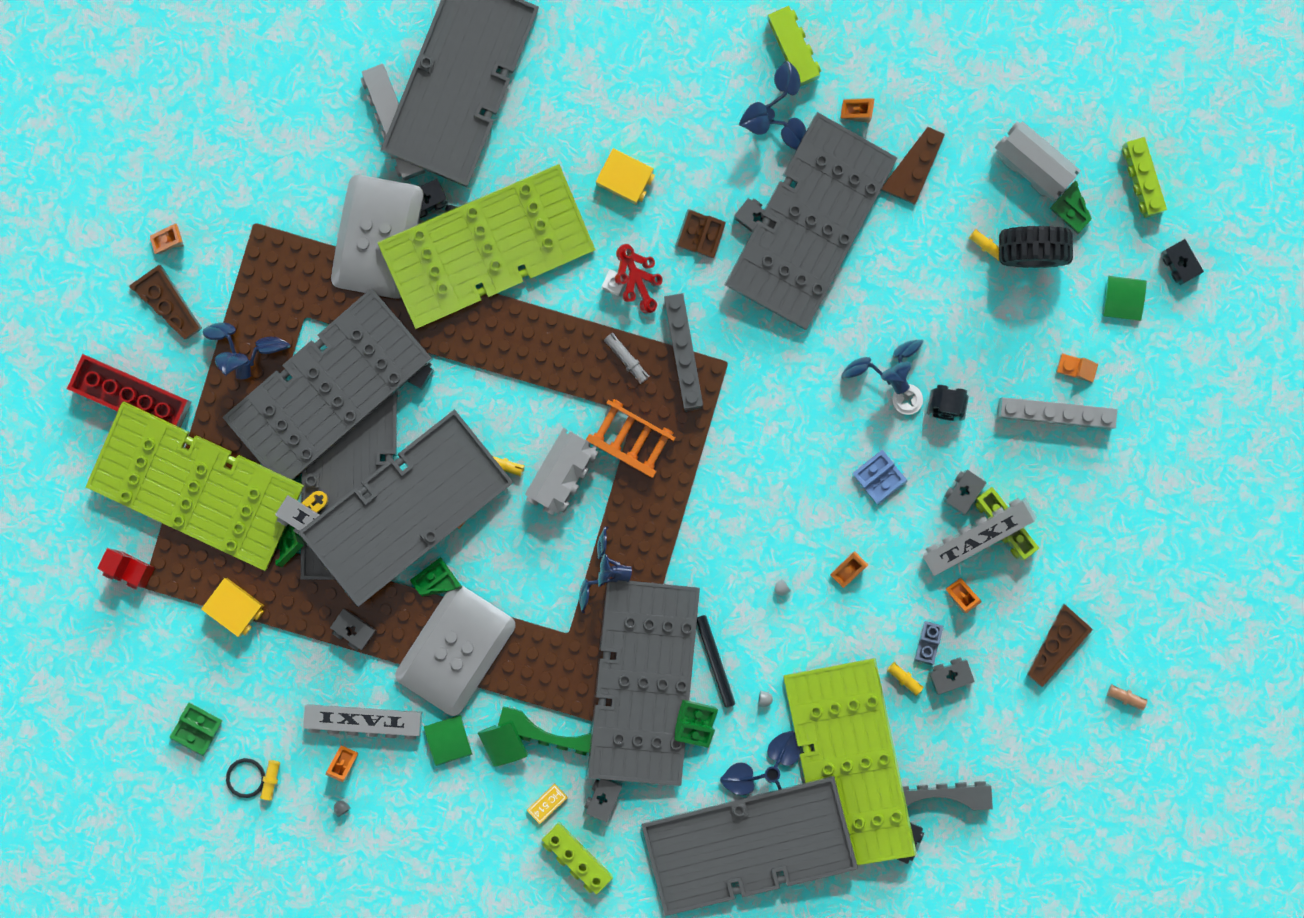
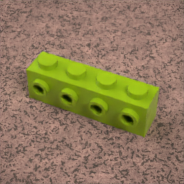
M786 6L768 14L767 20L785 60L790 62L799 73L800 87L819 79L821 68L818 62H814L811 56L814 55L810 44L806 45L804 40L806 35L803 28L797 25L798 17L794 9L791 10L789 6Z
M1145 137L1126 142L1122 146V154L1128 164V174L1132 177L1134 183L1133 190L1138 197L1141 214H1143L1144 218H1148L1165 212L1167 207Z
M989 487L975 499L977 502L975 504L976 508L980 513L984 512L988 518L993 516L992 512L1002 507L1004 510L1008 507L993 487ZM1025 528L1002 539L1004 544L1008 543L1012 548L1010 552L1016 559L1025 560L1040 549Z
M560 822L542 838L544 842L542 844L548 852L553 851L557 855V861L562 866L567 865L571 869L570 874L576 880L580 878L585 883L583 886L589 893L594 892L597 895L613 879V875Z

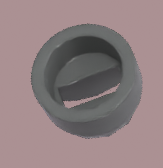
M338 801L334 805V812L337 817H340L350 809V806L344 801Z

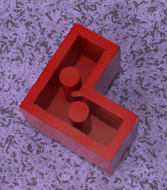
M107 548L97 569L103 572V576L118 581L123 579L127 581V586L137 590L138 587H146L155 567L123 551Z

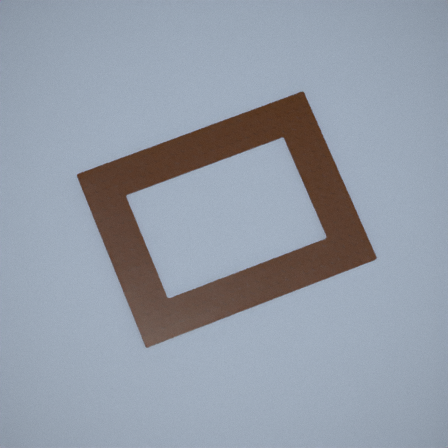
M258 223L253 224L223 323H229L235 327L236 332L230 335L237 354L246 355L248 360L251 359L253 349L257 347L256 341L264 337L280 338L289 343L290 347L270 354H261L258 351L254 358V365L250 366L251 377L238 379L236 378L235 370L225 376L218 369L215 357L224 352L232 353L226 337L218 340L189 437L194 439L195 436H199L231 451L230 456L234 458L240 455L259 465L261 464L222 417L276 370L281 373L285 369L282 365L294 355L302 325L306 318L330 324L365 294L363 292L341 289L332 284L331 275L336 246ZM487 294L480 296L481 301L415 329L402 298L394 299L379 296L427 353L609 406L607 405L608 400L613 401L615 399L624 404L622 408L661 430L665 427L674 432L673 436L676 437L674 442L668 439L654 464V470L657 471L654 478L647 476L620 460L585 579H588V582L598 580L601 559L597 558V543L604 527L607 526L609 528L606 530L607 545L605 554H607L608 558L620 562V565L632 567L630 581L663 584L728 363L721 359L694 352L703 409L684 412L673 345L500 294H494L490 297ZM611 333H614L635 360L638 359L640 366L650 376L642 384L638 382L631 372L626 370L627 367L604 342V339ZM636 420L628 431L623 448L625 454L632 450L645 427ZM651 430L637 455L638 461L644 464L649 459L662 435ZM186 444L185 448L189 449L190 445ZM229 463L226 464V467H228V468H230V469H231L232 466H233V465H231V464H229ZM163 523L150 561V565L155 567L145 589L204 606L222 580L228 578L264 605L262 608L264 612L261 617L253 621L356 651L348 645V640L345 638L341 640L333 635L332 632L334 630L330 628L341 611L346 608L377 630L364 650L358 649L357 652L401 664L443 599V596L436 594L422 597L416 588L390 581L357 607L336 580H301V554L296 553L283 567L276 566L275 561L280 558V549H276L268 569L264 571ZM606 583L601 587H598V584H593L589 588V599L585 608L586 614L581 612L578 600L568 633L512 617L515 621V629L478 685V688L592 721L594 705H598L599 698L595 697L598 659H603V651H599ZM355 626L348 628L350 630V635L357 634V632H355ZM611 652V660H615V652ZM606 698V706H610L611 699Z

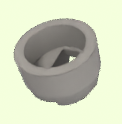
M783 579L775 585V592L778 595L784 596L791 592Z
M760 691L758 706H769L773 701L772 695L768 692Z

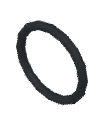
M248 758L239 759L230 765L226 773V783L234 795L241 798H250L262 790L264 784L262 780L265 772L262 766L255 760ZM248 762L256 765L260 770L262 776L261 784L253 793L241 794L231 786L230 773L236 765Z

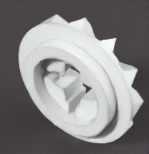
M909 384L910 388L904 392V395L910 396L914 394L910 400L912 406L908 403L901 405L904 395L896 394V392L893 393V405L901 414H914L923 404L921 391Z

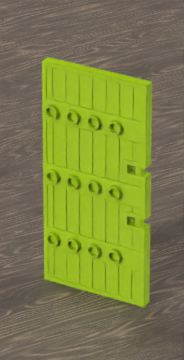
M560 164L551 166L377 242L415 329L481 301L480 296L487 294L490 297L522 283L523 277L529 276L531 279L596 250ZM524 264L525 269L519 271L517 267ZM482 283L483 287L476 289L475 285Z
M122 402L86 484V488L266 571L286 526L277 521L278 517L275 514L287 495L298 501L304 485L240 455L234 458L230 456L231 451L199 436H195L193 439L188 436L189 431L131 404ZM185 443L190 445L189 449L184 447ZM227 463L233 465L231 469L226 467Z
M876 658L784 675L797 744L802 746L804 753L800 754L805 783L831 776L835 777L857 865L917 855ZM810 744H814L815 751H811Z

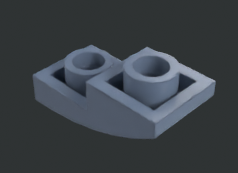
M924 622L914 661L934 665L943 631L942 625Z

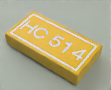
M554 783L527 811L541 824L568 796Z

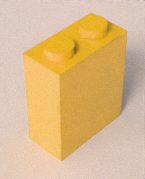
M613 148L596 180V185L637 205L646 196L647 192L644 190L647 184L651 185L655 178L653 174L654 168Z
M224 578L201 610L237 637H241L249 633L252 628L250 624L253 620H258L264 612L262 610L264 605L230 579Z

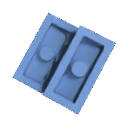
M883 450L852 473L877 505L908 482Z

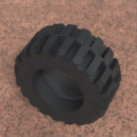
M1021 226L1004 229L999 234V261L1002 265L1023 268H1046L1069 265L1073 260V233L1068 228Z

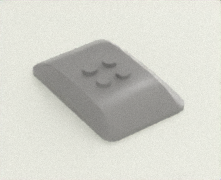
M355 175L350 179L331 275V281L335 287L363 293L372 288L379 296L394 299L401 298L377 242L419 224L424 198L423 190L419 186L363 175Z
M463 585L461 589L447 591L399 665L395 677L400 684L448 715L456 716L462 712L513 633L515 621L511 616Z

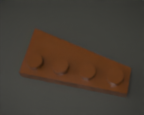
M927 127L885 182L881 191L915 205L945 134Z
M161 265L156 266L128 286L144 302L148 303L158 315L162 316L184 339L190 338L202 329Z
M1065 604L1059 610L1027 672V675L1041 687L1046 684L1093 630Z

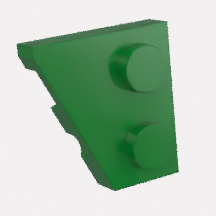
M1075 180L1050 209L1078 234L1092 218L1085 206L1086 203L1078 188V182Z
M290 524L285 528L276 548L280 549V558L275 561L276 566L283 567L304 546L302 538L293 531L295 527Z
M441 557L410 580L422 597L462 588V585Z

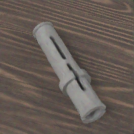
M611 333L604 339V342L627 367L626 370L631 372L640 384L650 377L640 366L638 359L635 360L614 333Z

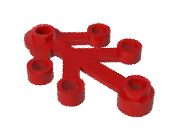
M622 244L616 251L620 264L618 273L615 276V282L618 285L627 283L626 290L623 293L625 302H632L636 299L634 292L636 284L642 297L640 310L645 314L653 313L657 308V302L650 298L643 280L650 282L653 286L662 284L663 278L660 274L652 275L637 268L634 262L642 264L645 269L654 267L655 260L653 257H643L634 253V249L629 244ZM627 267L630 271L629 276L625 273Z

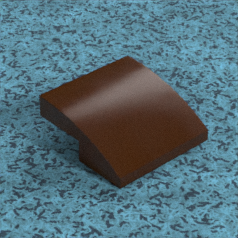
M688 209L675 246L714 258L726 222Z

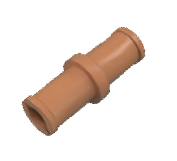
M1111 684L1107 692V696L1122 701L1124 705L1129 704L1142 711L1146 707L1148 699L1132 694L1130 690L1125 691Z

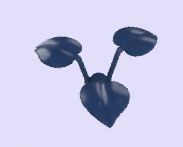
M785 61L784 64L778 67L774 75V83L783 94L767 105L761 102L751 104L744 112L739 126L748 129L756 135H763L768 131L770 124L783 125L784 128L781 130L783 141L790 148L796 150L806 132L804 123L798 118H791L788 120V123L774 120L775 112L771 109L787 93L793 96L800 89L801 81L797 69L790 62Z
M215 323L203 329V335L207 339L220 340L225 337L228 339L232 353L224 352L217 355L215 362L218 369L225 376L235 370V375L238 379L251 377L250 366L254 365V358L258 351L261 354H270L290 347L289 343L280 338L264 337L256 341L257 347L253 349L251 359L248 360L246 355L237 354L230 336L236 332L233 325L229 323Z
M923 339L912 340L898 346L893 355L898 357L899 363L884 372H881L873 363H870V357H863L851 362L843 371L841 378L859 376L868 367H871L881 376L882 380L887 381L888 385H892L896 394H902L910 388L906 378L912 366L910 362H902L904 357L907 358L916 353L924 341Z
M607 526L604 527L597 543V558L601 559L598 580L588 582V579H585L580 588L579 603L583 614H586L585 608L588 603L591 585L598 584V587H601L607 582H617L618 580L629 582L631 579L632 567L620 565V562L608 558L607 554H605L607 545L606 530L609 528Z
M795 732L782 733L770 742L767 750L770 759L777 761L774 766L767 768L764 774L753 777V769L748 764L736 763L729 767L720 778L722 785L734 794L746 795L754 790L753 780L765 778L767 782L775 783L778 789H782L778 781L780 778L779 763L781 762V764L789 766L794 764L800 756V746L797 744Z

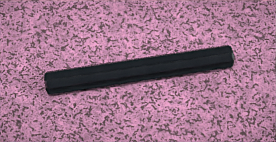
M707 616L697 617V625L724 706L726 708L734 706L735 700Z

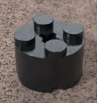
M937 385V388L930 391L927 414L929 415L932 412V417L954 421V417H959V421L965 420L969 398L967 390L961 388L951 390L946 385Z

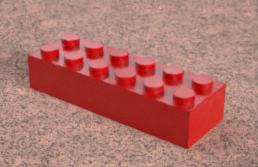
M82 354L67 386L68 390L115 411L119 410L122 402H126L180 428L192 403L187 399L85 354Z

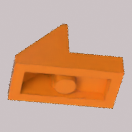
M173 224L150 235L155 254H161L174 247L184 246L177 224Z
M1062 353L1056 372L1093 383L1098 364L1086 358L1080 359Z
M854 551L830 575L844 588L868 564Z

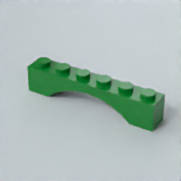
M503 706L498 726L512 721L522 740L530 741L532 738L538 740V744L549 746V743L557 745V749L568 751V748L576 750L575 753L585 756L589 753L591 733L573 737L554 735L537 727L522 710Z

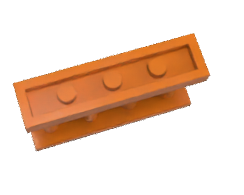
M615 399L613 401L608 400L607 405L611 406V409L598 432L594 433V435L589 433L586 441L647 476L654 478L657 472L654 470V464L668 439L674 442L676 438L673 436L674 432L665 427L661 430L622 408L624 404ZM620 411L627 415L628 418L615 441L609 445L604 442V435L615 415ZM636 420L645 427L632 450L625 454L620 451L622 448L620 446ZM653 430L662 436L649 459L643 464L637 460V455L649 433Z

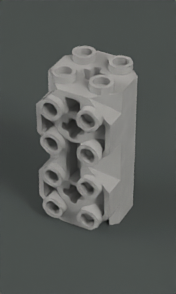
M1017 121L1007 132L1009 137L1004 136L995 146V149H997L995 153L1002 158V162L1012 171L1019 172L1031 182V187L1042 196L1050 198L1053 202L1065 191L1081 171L1023 121L1021 123Z
M565 428L562 429L525 493L528 496L527 501L536 506L539 503L544 505L543 510L553 516L555 512L559 514L561 511L563 513L566 511L570 504L567 500L570 495L574 496L579 488V485H577L580 478L584 480L589 471L586 467L589 462L593 463L599 454L596 451L597 447L595 445L590 448V442L571 431L569 434H566L567 429Z

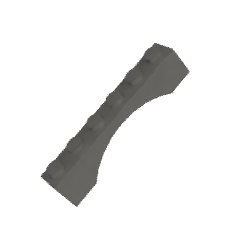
M681 293L664 296L684 412L703 409L684 295Z
M976 781L974 785H967V782L955 783V786L949 787L946 783L936 784V787L928 788V785H916L917 789H909V786H903L907 806L921 799L941 797L961 802L972 810L993 809L991 785L986 784V781Z

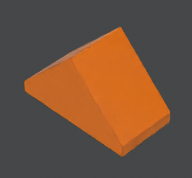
M843 99L841 119L870 123L875 99Z
M962 578L946 588V591L962 613H968L982 602Z
M341 745L325 775L341 782L346 781L358 756V752Z

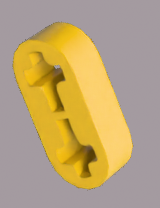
M315 491L302 504L307 507L310 506L311 510L318 513L328 504V496L322 491ZM323 495V503H317L313 506L312 504L316 501L315 496Z

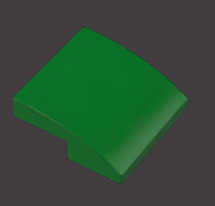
M1108 276L1103 316L1141 321L1147 281Z
M682 700L676 723L675 740L709 748L715 732L712 726L718 709L714 706Z
M188 703L169 738L204 757L222 720Z
M461 715L424 726L435 766L473 755Z
M512 721L497 727L494 725L478 732L494 767L515 762L528 756Z

